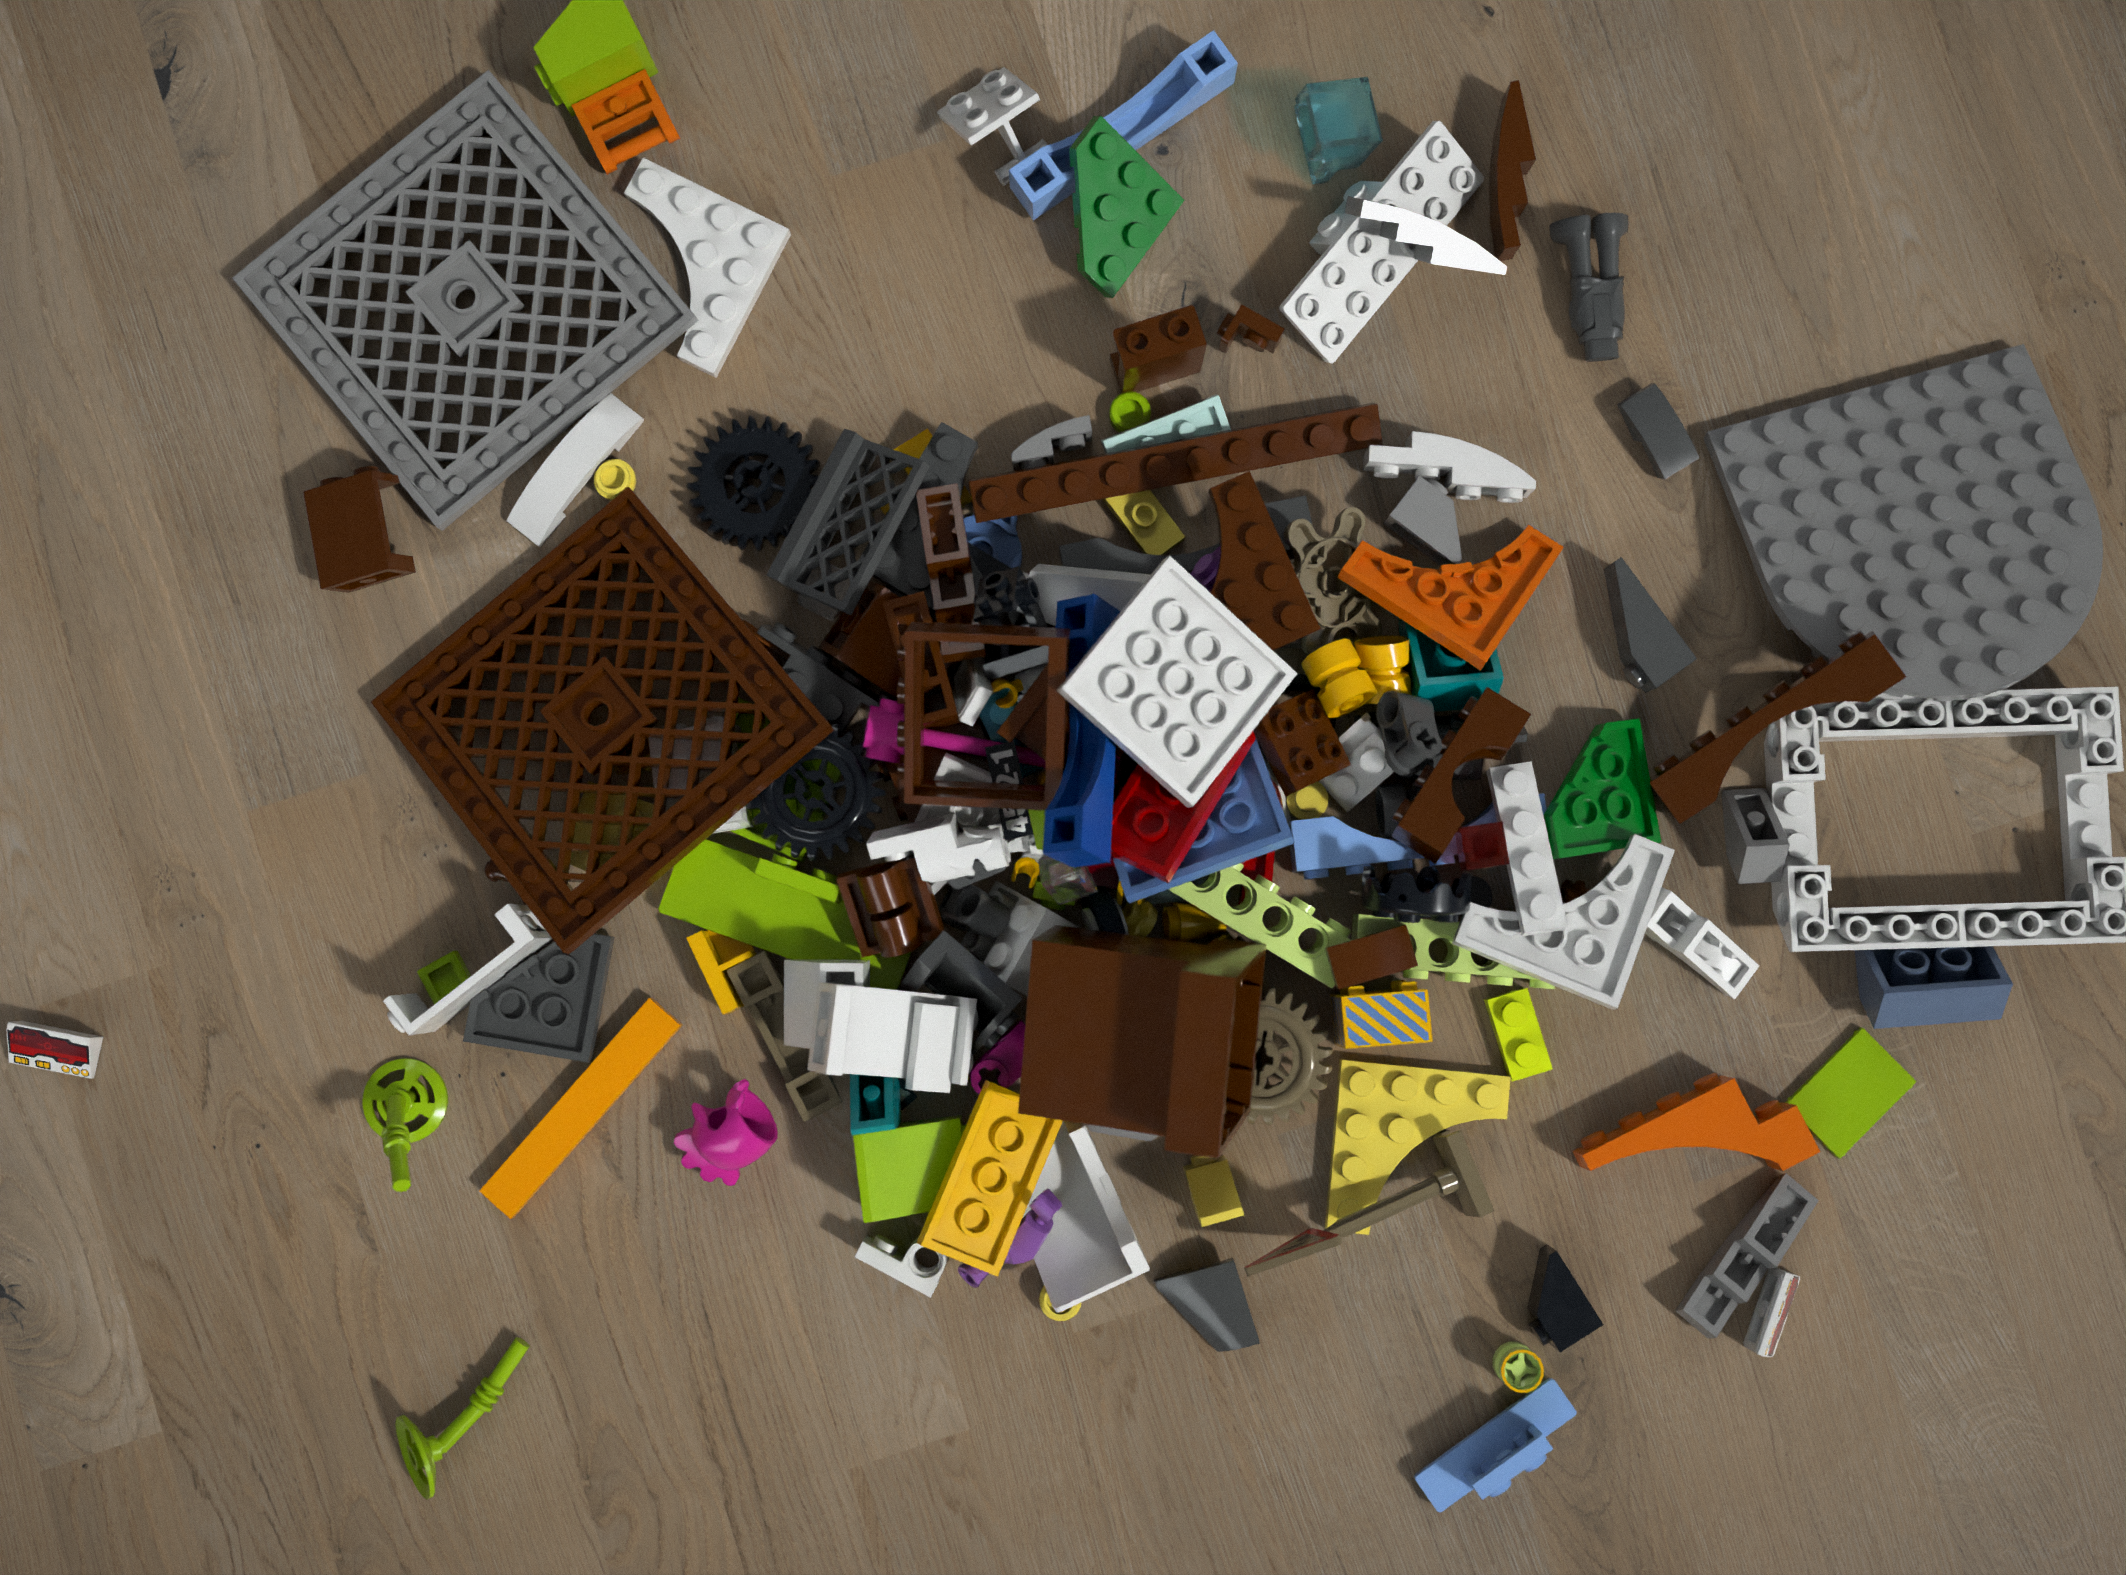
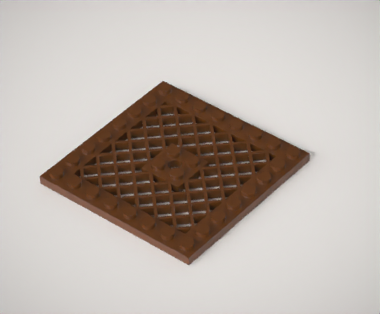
M627 487L371 701L558 947L568 955L835 730L630 487ZM627 549L630 554H622L621 552ZM613 564L629 565L627 582L611 581ZM641 567L654 583H639ZM600 570L598 581H589ZM581 591L597 592L594 609H578ZM609 592L625 593L623 610H606ZM637 593L653 594L651 612L635 611ZM665 596L680 613L663 612ZM567 598L566 608H555ZM549 618H564L562 636H546ZM577 619L592 620L590 638L574 637ZM605 620L621 621L619 639L602 638ZM633 622H650L647 640H631ZM661 623H678L676 642L659 641ZM535 625L533 635H523ZM690 626L705 643L688 642ZM516 645H532L529 664L514 663ZM544 646L560 647L558 665L542 664ZM573 647L588 648L586 666H570ZM601 649H617L615 665L606 656L599 660ZM629 650L646 651L643 669L627 668ZM658 651L674 652L672 670H655ZM502 652L501 662H491ZM686 653H703L701 672L684 671ZM715 656L730 673L713 672ZM484 672H499L497 691L482 690ZM512 673L527 674L525 692H509ZM540 674L556 675L553 694L538 693ZM568 676H580L567 687ZM470 679L469 689H458ZM626 679H642L640 696ZM654 680L671 681L668 699H651ZM682 681L700 682L697 701L680 700ZM711 683H729L727 702L709 701ZM740 685L756 704L738 703ZM452 699H467L464 718H449ZM480 700L495 701L492 720L477 719ZM508 702H523L521 721L505 720ZM536 703H547L539 711L549 723L533 722ZM599 706H607L609 709L607 720L601 725L593 726L590 721L593 710ZM651 709L667 710L664 729L652 728L659 722V719ZM679 710L696 711L694 730L676 729ZM707 712H725L723 732L705 731ZM736 713L754 714L752 733L734 732ZM766 716L771 723L764 728ZM448 727L462 728L460 743ZM475 729H490L488 749L473 748ZM504 730L519 731L516 750L501 749ZM532 732H548L545 752L529 751ZM560 737L573 753H557ZM646 738L663 739L660 758L643 757ZM675 739L692 740L690 760L672 759ZM704 741L721 742L719 761L701 760ZM733 742L746 743L731 756ZM633 744L631 756H619ZM472 758H486L484 773ZM499 759L515 760L512 780L496 779ZM527 761H543L541 781L525 780ZM556 762L572 763L569 783L553 782ZM613 765L630 766L627 786L610 785ZM584 767L594 776L600 772L598 784H582ZM642 767L659 768L656 788L639 787ZM671 768L688 769L686 789L668 788ZM700 770L713 771L698 784ZM495 788L510 789L508 804ZM523 790L539 791L536 811L520 810ZM552 791L568 792L565 812L549 811ZM580 793L597 794L594 814L578 813ZM609 795H626L623 816L606 815ZM638 796L655 797L653 817L635 816ZM667 798L680 799L665 812ZM519 819L535 820L533 835L529 833ZM547 821L564 822L561 842L545 841ZM576 822L593 823L590 844L573 843ZM605 824L622 825L619 846L602 845ZM634 826L647 827L632 840ZM543 850L559 851L557 867ZM572 852L588 853L586 874L569 873ZM601 854H614V856L599 867ZM568 882H580L581 884L573 889Z

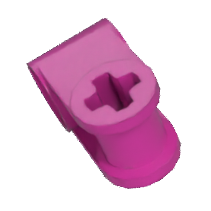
M1022 1020L1006 1031L993 1047L973 1064L970 1072V1082L976 1093L980 1094L983 1087L979 1082L982 1079L980 1070L984 1067L989 1071L995 1068L999 1069L1000 1071L996 1074L997 1085L1006 1089L1021 1077L1025 1024Z

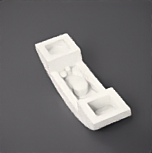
M610 393L592 408L551 452L520 495L506 521L537 546L541 547L566 517L563 511L611 452L614 449L618 452L644 422V419Z

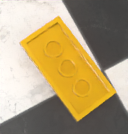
M985 1080L916 1243L998 1277L1063 1120L1018 1114L1020 1094Z

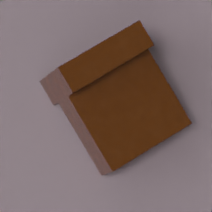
M1060 925L1053 926L1033 939L1018 1114L1165 1136L1164 1150L1219 1159L1251 1111L1267 944L1215 938L1208 945Z

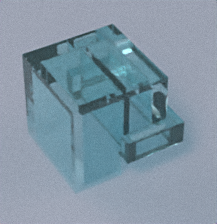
M1368 77L1309 83L1296 96L1294 109L1312 184L1327 183L1338 170L1358 168L1383 141Z

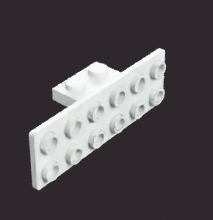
M1433 121L1383 182L1360 181L1352 185L1344 194V201L1334 213L1321 221L1317 228V234L1309 242L1316 252L1322 255L1281 303L1279 310L1327 363H1334L1418 261L1413 259L1416 244L1395 241L1379 236L1382 221L1344 213L1347 197H1356L1405 209L1447 226L1484 181L1482 173L1441 121Z

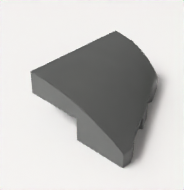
M1233 1258L1195 1270L1189 1268L1154 1279L1157 1289L1217 1352L1237 1350L1260 1344Z

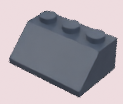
M1993 946L1855 950L1859 998L1874 1029L2000 1020L2013 986Z

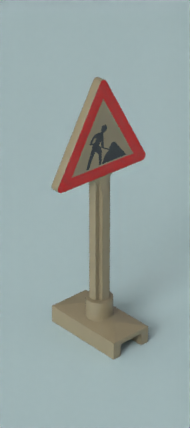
M1445 1130L1432 1136L1444 1168L1431 1173L1429 1179L1334 1222L1325 1230L1314 1228L1305 1230L1244 1267L1247 1276L1341 1245L1343 1243L1342 1237L1352 1235L1437 1195L1444 1197L1455 1192L1466 1216L1481 1218L1494 1212L1493 1205L1461 1130L1450 1133V1130Z

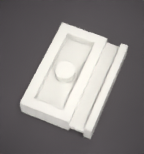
M1367 712L1338 738L1351 765L1319 781L1347 812L1394 772L1385 759V748L1380 727L1377 728L1369 720L1371 716Z

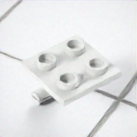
M1005 67L987 73L981 79V83L967 92L954 95L948 100L946 106L937 111L940 119L971 146L998 129L1014 157L1013 160L995 170V174L1003 186L1009 182V169L1047 145L1041 139L1040 142L1023 152L1009 120L1038 102L1040 98L1037 92Z

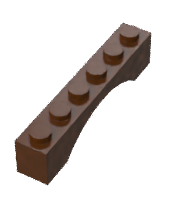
M1861 630L1855 632L1838 644L1841 652L1826 661L1823 656L1814 659L1800 670L1803 677L1789 686L1785 681L1778 683L1762 695L1766 700L1764 703L1752 711L1747 705L1742 707L1725 720L1729 726L1715 735L1711 730L1706 731L1689 743V746L1692 748L1690 752L1679 759L1675 754H1672L1655 765L1653 770L1656 774L1651 777L1650 784L1678 823H1683L1717 800L1722 781L1736 756L1753 737L1771 723L1794 711L1817 704L1841 701L1869 702L1906 678L1902 669L1873 630L1866 635Z

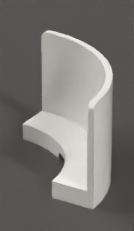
M1063 1121L1023 1215L1024 1217L1032 1210L1029 1205L1047 1188L1062 1203V1207L1052 1217L1054 1224L1050 1233L1034 1257L1055 1312H1062L1150 1270L1086 1125Z

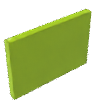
M1860 1027L1792 1096L1787 1098L1785 1103L1797 1105L1809 1130L1836 1158L1841 1159L1909 1089H1912L1917 1081L1864 1028Z

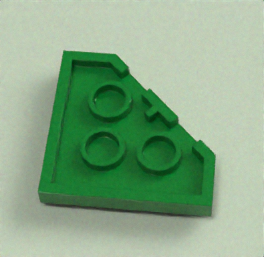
M1099 115L1092 117L1069 148L1070 167H1074L1076 193H1072L1074 227L1078 228L1080 253L1076 254L1077 270L1106 298H1114L1185 200Z
M1640 718L1595 725L1543 815L1553 859L1624 849L1629 838L1634 834L1656 843H1662L1652 786L1650 784Z

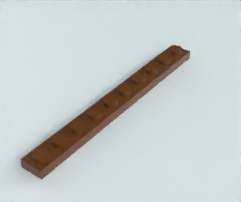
M1368 403L968 479L975 521L980 523L1368 448L1369 445L1382 446L1378 404Z

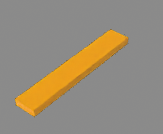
M652 997L648 998L479 1192L509 1219L514 1218L683 1024Z

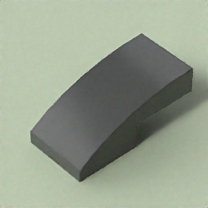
M1649 384L1617 404L1633 440L1642 443L1657 478L1666 479L1700 458L1682 422L1656 384Z

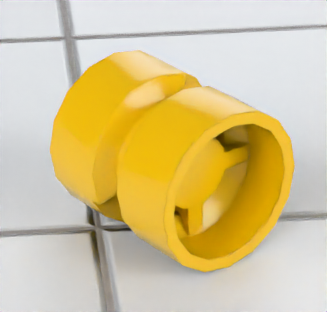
M1393 635L1361 638L1354 642V648L1361 660L1358 668L1367 671L1378 692L1367 704H1378L1380 698L1387 691L1412 695V683L1409 672L1402 669L1410 663V643L1408 637Z
M1344 638L1328 643L1309 654L1301 663L1311 685L1321 688L1317 696L1329 718L1340 717L1355 711L1370 702L1378 693L1367 671L1358 670L1361 660L1350 639Z

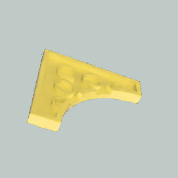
M1340 1059L1325 1229L1337 1220L1376 1203L1384 1184L1400 1161L1412 1149L1430 1136L1454 1125L1473 1120L1507 1119L1511 1077ZM1370 1226L1355 1234L1369 1235Z

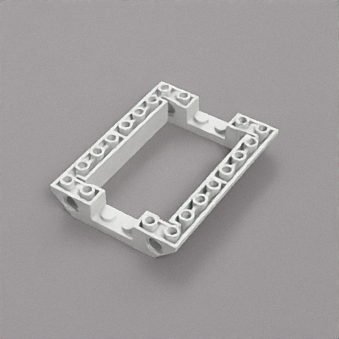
M2118 687L1999 690L1984 696L1952 701H1933V698L1904 695L1901 698L1881 693L1869 702L1841 701L1817 704L1794 711L1768 725L1764 741L1766 792L1790 843L1781 881L1771 882L1772 906L1789 952L2126 943V857H2112L2107 774L2124 771ZM2055 735L2065 901L1828 908L1827 891H1832L1830 865H1818L1814 782L1826 780L1824 754H1820L1819 742Z

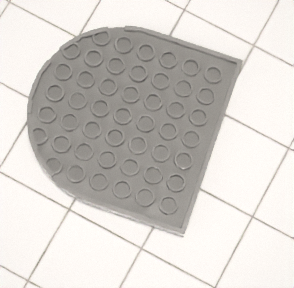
M2024 344L1707 431L1704 437L1707 449L1762 588L1783 625L1788 631L1792 629L1812 649L1810 654L1815 658L1823 656L1826 661L1841 652L1838 644L1859 630L1864 635L1873 630L1906 675V678L1884 691L1883 693L1901 698L1904 695L1933 698V701H1952L1984 696L2008 688L2029 677L2052 660L2071 641L2091 610L2099 587L2103 561L2102 530L2098 512L2088 485Z

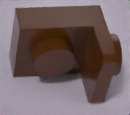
M1241 304L1235 315L1228 312L1216 333V335L1222 337L1218 350L1226 354L1236 335L1239 334L1243 336L1242 341L1250 348L1258 352H1263L1266 349L1274 353L1282 339L1285 328Z

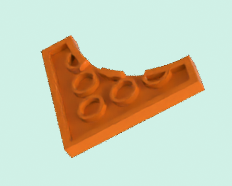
M1528 525L1521 535L1508 546L1496 552L1490 559L1473 565L1471 562L1440 565L1439 569L1412 566V561L1388 554L1362 540L1342 567L1337 578L1481 671L1564 547Z

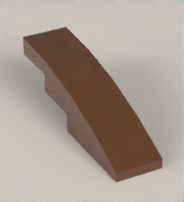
M1519 80L1510 82L1502 98L1492 142L1489 172V208L1495 258L1499 261L1512 259L1521 246L1515 217H1520L1528 204L1523 175L1528 174L1536 161Z
M958 483L917 490L916 496L926 565L929 572L937 623L981 625V621L976 623L974 621V596L977 594ZM940 641L944 663L986 656L984 643Z

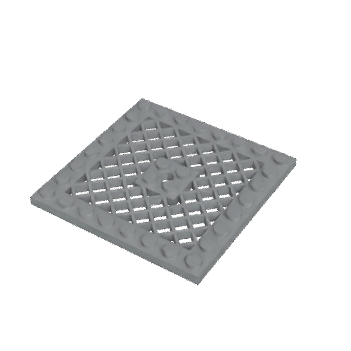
M489 69L232 277L392 474L398 475L401 485L441 531L699 321ZM488 133L491 138H484L482 136ZM474 148L491 150L489 166L472 165ZM502 151L517 169L500 167ZM461 154L460 164L450 163L453 159H455L458 155ZM442 174L459 175L457 193L440 191ZM470 176L488 178L486 195L469 194ZM499 179L517 180L515 197L497 196ZM429 180L428 190H418L420 186ZM528 182L542 199L526 198ZM410 200L427 201L425 219L408 217ZM439 202L456 204L454 221L437 220ZM467 205L485 206L483 223L465 222ZM397 206L396 216H385ZM496 207L514 208L512 226L494 224ZM525 209L543 211L541 228L523 227ZM553 212L568 230L551 229ZM378 226L395 227L393 245L376 244ZM407 228L424 230L422 247L405 246ZM435 230L453 232L451 250L434 248ZM365 232L364 243L353 242ZM464 233L482 234L480 251L470 240L463 244ZM493 235L510 236L509 254L491 253ZM521 238L539 239L538 257L520 255ZM550 240L568 241L567 259L548 258ZM579 243L594 261L577 260ZM346 252L363 253L361 271L344 270ZM375 254L392 255L390 273L373 272ZM403 257L421 258L419 276L402 275ZM333 258L332 269L321 268ZM432 259L444 260L431 270ZM491 264L507 265L506 282ZM518 266L536 267L535 285L516 284ZM547 268L565 270L563 288L545 286ZM576 271L594 272L593 290L574 289ZM605 274L620 292L603 291ZM314 278L331 279L329 297L312 296ZM343 280L360 281L358 300L341 298ZM372 283L388 284L386 302L370 301ZM301 284V288H300V292H299L296 287ZM400 285L412 286L405 293L415 304L398 303ZM464 290H473L475 292L474 303L466 309L457 308L456 298L458 294ZM516 294L533 296L531 314L518 313L525 305ZM544 297L562 298L560 316L542 315ZM573 299L591 300L589 319L571 317ZM602 301L620 303L619 321L600 320ZM631 304L637 312L629 317ZM311 306L327 307L326 324ZM340 309L356 310L354 328L338 327ZM368 311L385 312L383 331L366 329ZM397 313L414 315L412 333L395 332ZM425 318L429 320L440 335L424 334ZM512 323L530 324L528 343L510 341ZM541 325L559 326L557 345L539 344ZM570 327L588 329L586 347L568 346ZM500 328L499 340L486 339ZM599 330L612 331L597 344ZM337 337L353 338L351 354ZM365 339L382 341L380 359L363 358ZM394 342L411 343L409 362L392 360ZM423 344L440 345L438 364L420 363ZM451 348L461 359L468 354L467 367L449 365ZM480 349L498 350L496 369L478 368ZM509 351L527 353L525 371L507 370ZM538 354L556 355L554 374L536 372ZM567 356L580 357L565 370ZM362 368L379 369L377 386ZM391 370L408 372L406 391L388 389ZM419 373L437 374L435 393L417 392ZM448 375L466 376L464 395L446 394ZM477 377L495 379L493 398L475 396ZM506 380L524 381L522 400L504 399ZM535 382L549 383L533 396ZM388 399L404 400L403 417ZM416 401L433 403L431 422L414 420ZM445 404L462 405L460 424L443 423ZM474 406L492 407L490 427L472 425ZM503 408L516 409L515 412L501 422ZM413 430L430 431L428 448ZM442 432L459 434L457 453L440 452ZM470 435L484 436L469 448ZM439 461L452 463L444 468Z

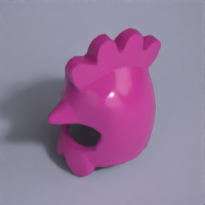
M746 1078L735 1083L729 1090L726 1097V1105L715 1109L706 1108L694 1102L691 1105L695 1120L693 1127L682 1130L674 1137V1145L685 1151L681 1159L682 1165L686 1169L699 1167L701 1169L700 1177L704 1181L713 1182L715 1178L719 1177L722 1178L724 1184L728 1186L735 1185L740 1177V1168L757 1161L768 1152L777 1140L778 1131L774 1118L765 1103L748 1090L749 1081Z

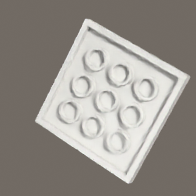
M1169 556L1163 559L1056 691L1186 807H1193L1298 673Z

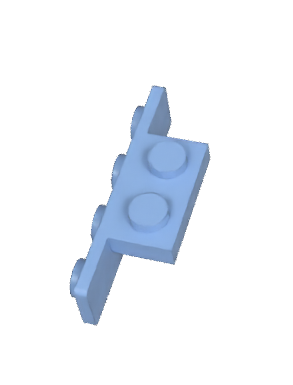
M1548 1378L1535 1390L1528 1392L1414 1475V1479L1437 1512H1443L1473 1489L1482 1500L1487 1496L1496 1497L1511 1486L1512 1478L1524 1470L1526 1472L1533 1471L1546 1461V1454L1553 1450L1545 1437L1572 1419L1577 1412L1556 1381Z

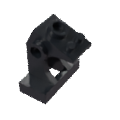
M1019 566L1005 571H995L980 579L978 593L974 596L975 623L989 618L993 625L1013 626L1007 612L1014 611L1018 606L1023 611L1028 622L1017 626L1048 628L1038 604L1040 600L1038 587L1031 577L1026 579ZM1000 644L1001 648L993 650L982 666L988 680L999 678L1047 663L1048 646Z

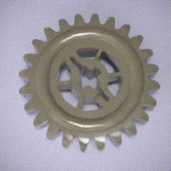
M1275 987L1269 990L1265 999L1261 997L1251 1111L1247 1116L1250 1124H1254L1258 1115H1262L1264 1122L1270 1126L1276 1113L1283 1122H1289L1290 1108L1297 1114L1303 1115L1306 1108L1302 1100L1312 1104L1317 1103L1318 1096L1311 1088L1318 1090L1326 1089L1327 1081L1318 1075L1328 1074L1333 1068L1332 1065L1320 1061V1059L1330 1056L1333 1052L1331 1047L1319 1046V1043L1328 1037L1329 1032L1327 1030L1314 1032L1313 1030L1319 1022L1320 1016L1315 1015L1307 1019L1303 1017L1308 1007L1307 1002H1303L1295 1009L1292 1008V992H1289L1281 1002L1277 1001ZM1274 1030L1279 1032L1287 1040L1288 1044L1283 1045L1282 1041L1274 1035ZM1266 1039L1264 1047L1267 1048L1266 1054L1270 1058L1262 1068L1260 1081L1257 1082L1258 1072L1263 1062L1261 1061L1260 1053L1257 1051ZM1292 1050L1293 1065L1288 1074L1280 1063L1284 1057V1052ZM1274 1072L1284 1079L1272 1086H1266L1267 1077Z

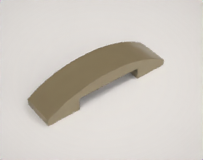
M766 951L726 970L745 1009H749L786 1081L785 1087L803 1122L841 1104L843 1101L832 1076L807 1070L810 1049L784 1045V981Z

